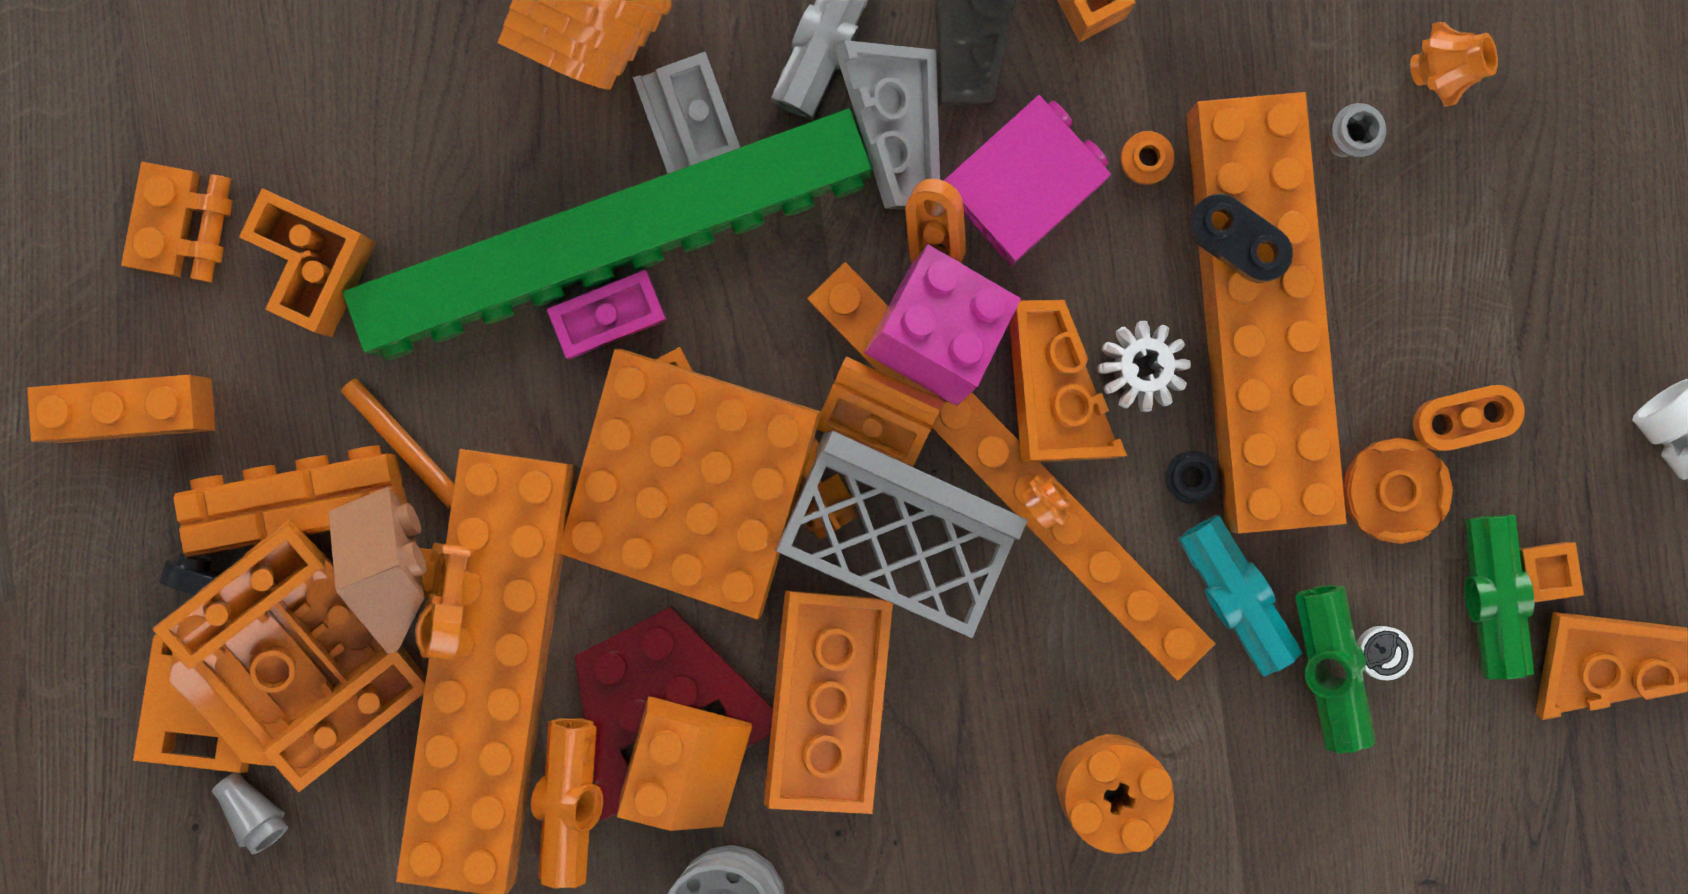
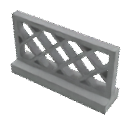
M830 431L824 433L815 452L817 453L815 461L775 551L962 635L973 638L1014 539L1020 540L1028 520L837 432ZM827 467L845 476L852 497L825 508L817 486ZM856 481L873 489L860 494ZM884 493L893 497L901 519L874 529L863 500ZM813 498L817 511L805 515ZM855 503L866 533L838 543L828 514ZM904 503L921 511L909 515ZM932 515L941 519L949 541L922 551L912 522ZM820 517L831 547L809 554L791 546L800 525ZM953 525L969 533L957 537ZM904 526L914 555L887 565L877 536ZM978 536L996 544L988 566L970 572L960 544ZM869 539L879 569L858 576L849 572L841 550ZM952 548L962 576L935 586L925 558ZM834 553L838 566L820 558ZM917 561L928 590L907 598L898 594L890 572ZM882 575L887 588L869 580ZM983 576L977 590L973 579ZM965 583L972 604L964 622H961L946 615L939 593ZM931 597L935 610L919 603V601Z

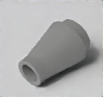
M1355 103L1346 106L1335 117L1332 131L1328 135L1327 144L1330 151L1339 157H1365L1375 153L1382 146L1386 137L1385 120L1377 109L1368 104Z
M232 773L213 788L212 793L221 805L238 846H246L251 854H256L266 849L287 831L288 826L282 819L285 813L248 783L241 773Z

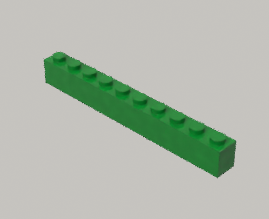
M850 108L347 289L342 291L363 352L375 356L382 354L384 361L392 360L412 353L414 351L412 343L432 336L435 343L455 338L465 332L462 325L482 318L484 324H492L507 319L515 314L513 307L532 300L534 306H541L557 301L565 296L563 289L583 282L584 288H591L609 282L615 278L613 271L630 264H633L635 270L654 266L665 260L664 252L683 246L685 252L704 248L715 242L713 234L733 228L735 234L751 231L765 224L763 216L782 209L785 216L806 211L815 205L813 198L833 191L835 198L853 194L865 187L863 180L871 178L872 168Z

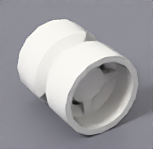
M1685 379L1668 387L1649 400L1636 412L1632 420L1650 443L1664 445L1661 453L1662 458L1682 480L1688 479V379Z

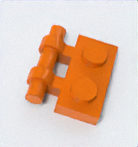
M141 162L121 266L181 277L184 257L194 259L190 279L212 283L215 264L222 262L224 247L219 246L225 216H231L233 200L228 199L232 179L210 174L207 193L198 194L200 174L190 170ZM193 211L203 212L197 241L188 240Z

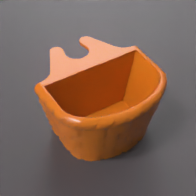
M512 0L497 43L568 77L598 88L611 90L617 75H622L627 62L634 60L639 46L644 47L650 32L656 31L662 15L670 12L672 1Z

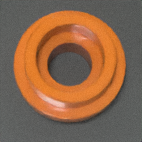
M1153 131L1139 132L1133 135L1123 146L1120 157L1121 166L1126 176L1132 181L1142 185L1156 184L1162 181L1172 170L1174 150L1171 143L1163 135ZM1145 148L1152 149L1157 155V163L1153 166L1144 165L1139 158L1140 150Z

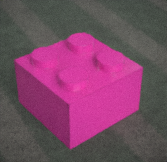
M928 244L908 268L864 353L957 406L978 387L1021 298Z

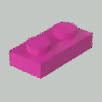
M647 270L547 309L565 357L568 360L667 321Z

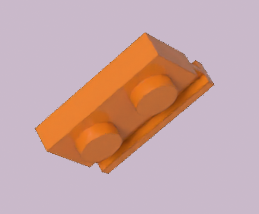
M846 356L822 408L817 430L824 433L830 431L837 432L913 467L944 401Z

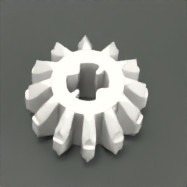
M1139 321L1135 327V337L1124 326L1116 330L1117 339L1122 347L1110 342L1103 345L1102 351L1115 359V361L1098 365V373H1114L1116 380L1107 383L1103 389L1106 394L1113 393L1121 387L1124 389L1119 400V406L1128 408L1138 394L1140 411L1149 412L1152 410L1153 396L1163 407L1173 402L1167 387L1177 391L1185 389L1187 383L1182 378L1174 375V371L1189 369L1191 362L1187 359H1174L1173 353L1181 350L1185 343L1182 339H1178L1166 345L1164 341L1169 334V327L1165 325L1159 326L1152 338H1150L1148 322ZM1147 354L1151 357L1149 366L1155 370L1154 376L1150 374L1140 379L1137 377L1139 367L1132 362L1134 357L1139 359Z

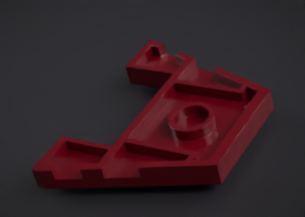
M672 606L575 655L584 719L593 721L594 726H596L593 783L600 787L603 793L601 821L618 814L620 794L630 763L623 748L636 742L648 696L696 709L720 700L728 717L752 723L746 748L771 735L773 707Z

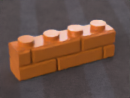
M380 445L348 450L349 460L329 464L328 455L295 460V471L277 474L275 465H268L243 470V481L224 484L223 475L190 480L191 490L174 493L173 497L177 521L180 523L179 532L183 553L186 557L254 546L289 519L306 536L330 531L328 511L386 487H390L401 504L404 505L407 503L402 484L403 478L399 457L397 454H381Z

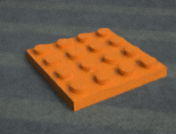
M614 349L563 532L561 555L754 619H759L763 614L780 553L776 552L775 549L793 511L822 412L633 352Z

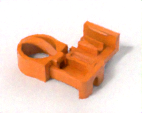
M434 543L432 549L420 548L427 566V572L421 575L424 598L429 600H425L424 610L419 615L416 623L415 639L423 658L452 660L456 655L460 640L463 606H461L467 558L471 555V550L469 547Z

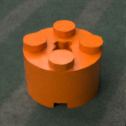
M1105 734L1095 737V739L1087 741L1081 746L1078 745L1065 757L1058 772L1056 791L1065 817L1085 842L1104 852L1124 854L1147 850L1165 830L1171 818L1174 805L1173 784L1165 768L1143 746L1124 736ZM1120 785L1124 790V794L1121 798L1114 797L1110 803L1104 796L1106 790L1116 791Z

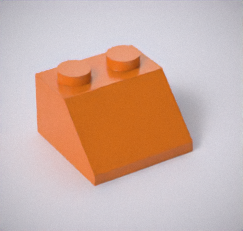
M648 696L620 794L617 817L669 831L723 827L752 729V723Z

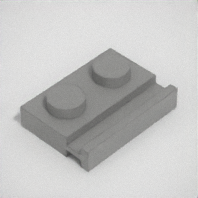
M706 51L655 69L656 71L650 74L633 77L667 173L740 148Z

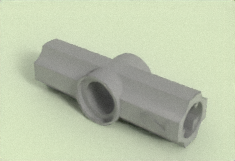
M816 0L814 6L810 4L807 7L791 44L792 54L780 75L776 88H774L771 97L773 103L800 118L813 120L836 69L841 70L833 45L843 40L855 41L859 29L857 23L867 6L868 0Z

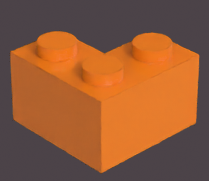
M263 188L239 236L241 239L288 260L265 310L312 332L328 337H333L347 307L342 291L357 286L377 243L357 231Z

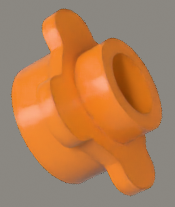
M1040 475L1034 477L1030 482L1031 488L1022 493L1024 503L1043 527L1048 529L1056 522L1063 526L1071 517L1067 509L1071 505L1069 497L1054 479L1046 482Z

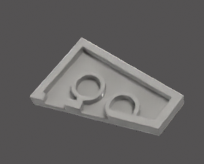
M843 40L833 46L884 208L905 210L906 203L914 187L919 182L926 179L940 180L936 50Z

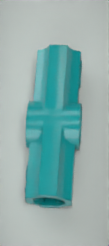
M1215 515L1200 522L1177 538L1181 548L1186 552L1190 563L1207 588L1204 589V593L1222 623L1229 630L1232 629L1261 676L1265 677L1284 669L1303 654L1298 646V642L1287 628V624L1273 605L1276 602V598L1268 582L1252 562H1247L1220 516Z

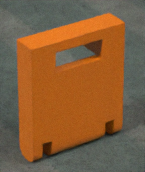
M155 634L152 642L133 761L237 773L248 772L249 763L241 762L208 721L170 683L171 650ZM177 733L218 737L215 757L171 753L175 750Z

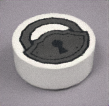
M1375 626L1366 630L1356 643L1363 650L1366 658L1365 673L1371 677L1380 680H1394L1405 674L1411 666L1413 660L1412 644L1408 637L1398 629L1387 626Z

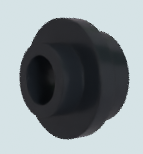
M1185 451L1176 455L1167 465L1165 483L1168 491L1177 500L1189 504L1201 503L1210 498L1216 491L1219 483V471L1215 462L1205 453ZM1188 467L1195 468L1200 475L1198 484L1192 488L1186 486L1182 480V474Z

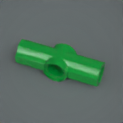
M1508 514L1464 519L1471 574L1465 580L1464 597L1468 614L1477 625L1482 677L1490 680L1525 678L1526 676L1534 675L1528 617H1531L1534 612V591L1530 577L1521 567L1516 515Z
M1333 584L1299 591L1295 597L1308 657V663L1305 667V680L1316 696L1326 750L1341 754L1355 753L1365 748H1371L1376 743L1363 679L1366 669V658L1363 650L1356 644L1345 586ZM1325 659L1339 662L1344 667L1346 678H1338L1332 675L1326 667Z

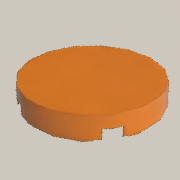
M1392 438L1372 443L1356 454L1345 472L1343 490L1346 512L1359 530L1375 540L1396 544L1422 540L1432 533L1431 531L1437 527L1439 522H1443L1450 510L1453 487L1449 469L1441 458H1437L1435 453L1429 450V447L1419 441Z

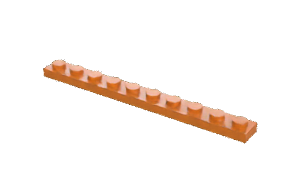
M846 262L807 298L808 302L873 369L944 401L932 426V430L1014 514L1028 520L1025 526L1175 680L1178 681L1216 644L1040 462H1021L1020 441L972 392L960 404L955 406L864 353L888 305ZM1037 475L1042 476L1046 482L1054 479L1069 497L1071 505L1067 509L1071 517L1063 526L1056 522L1048 529L1043 527L1024 503L1022 493L1031 488L1030 482Z

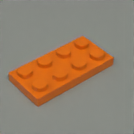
M785 590L764 805L768 809L873 813L893 603L874 597Z

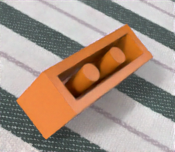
M178 375L27 387L31 442L66 443L215 431L212 378Z

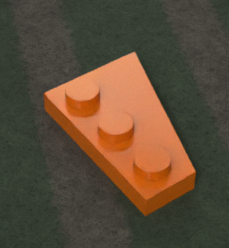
M1065 300L1020 301L1009 322L1021 462L1113 459L1127 456L1121 439H1115L1105 415L1109 409L1103 394L1096 393L1086 368V363L1089 359Z
M1559 612L1552 613L1535 715L1540 719L1546 720L1561 717L1563 712L1588 708L1590 711L1611 707L1610 703L1643 697L1649 700L1688 692L1687 627Z

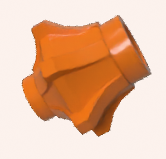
M1437 22L1432 24L1430 38L1423 40L1422 52L1412 56L1410 62L1411 74L1416 85H1427L1430 90L1435 91L1442 100L1444 107L1457 104L1462 94L1469 87L1482 81L1484 77L1496 74L1498 56L1494 40L1489 33L1475 35V33L1459 32L1445 22Z

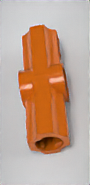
M558 718L548 721L545 776L541 777L532 793L531 811L534 818L542 821L538 878L541 879V885L555 889L577 888L586 884L589 830L596 825L603 809V793L600 787L593 784L596 726L590 720Z

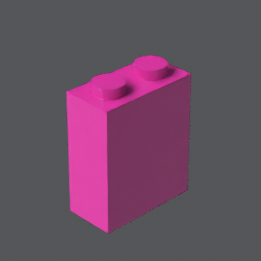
M1040 95L944 180L954 186L960 193L963 200L964 216L1010 267L1111 176V173L1105 167L1109 164V161L1100 148L1090 140L1083 143L1069 128L1073 125V122L1067 112L1053 100L1047 104Z

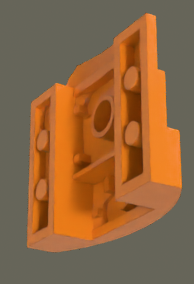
M290 519L246 552L244 557L203 587L196 595L152 629L173 652L170 683L208 721L242 763L275 766L298 792L424 694L426 677L402 645L398 651L391 654L386 653L336 592L333 563Z

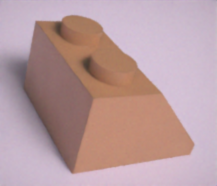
M386 487L328 512L336 592L386 653L391 654L399 650L424 600L421 575L427 572V566L416 542V535L421 533V525L415 510L409 503L402 505L390 487Z

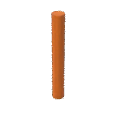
M357 378L349 381L341 389V393L444 505L450 508L454 491V483Z

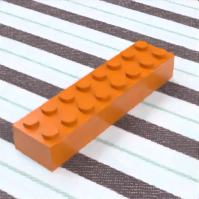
M1306 92L1198 101L1186 114L1195 206L1210 195H1230L1281 230L1289 238L1293 249L1292 262L1283 275L1270 282L1255 283L1245 279L1198 245L1224 524L1230 533L1347 524ZM1214 212L1212 214V225L1217 230H1227L1229 226L1227 216L1222 212ZM1259 244L1257 247L1258 258L1262 262L1270 263L1274 257L1272 248L1267 244Z
M459 450L446 544L469 547L471 550V555L467 558L463 583L461 634L456 655L452 660L429 658L396 882L478 894H507L516 884L563 555H561L563 532L571 507L577 465L475 450Z

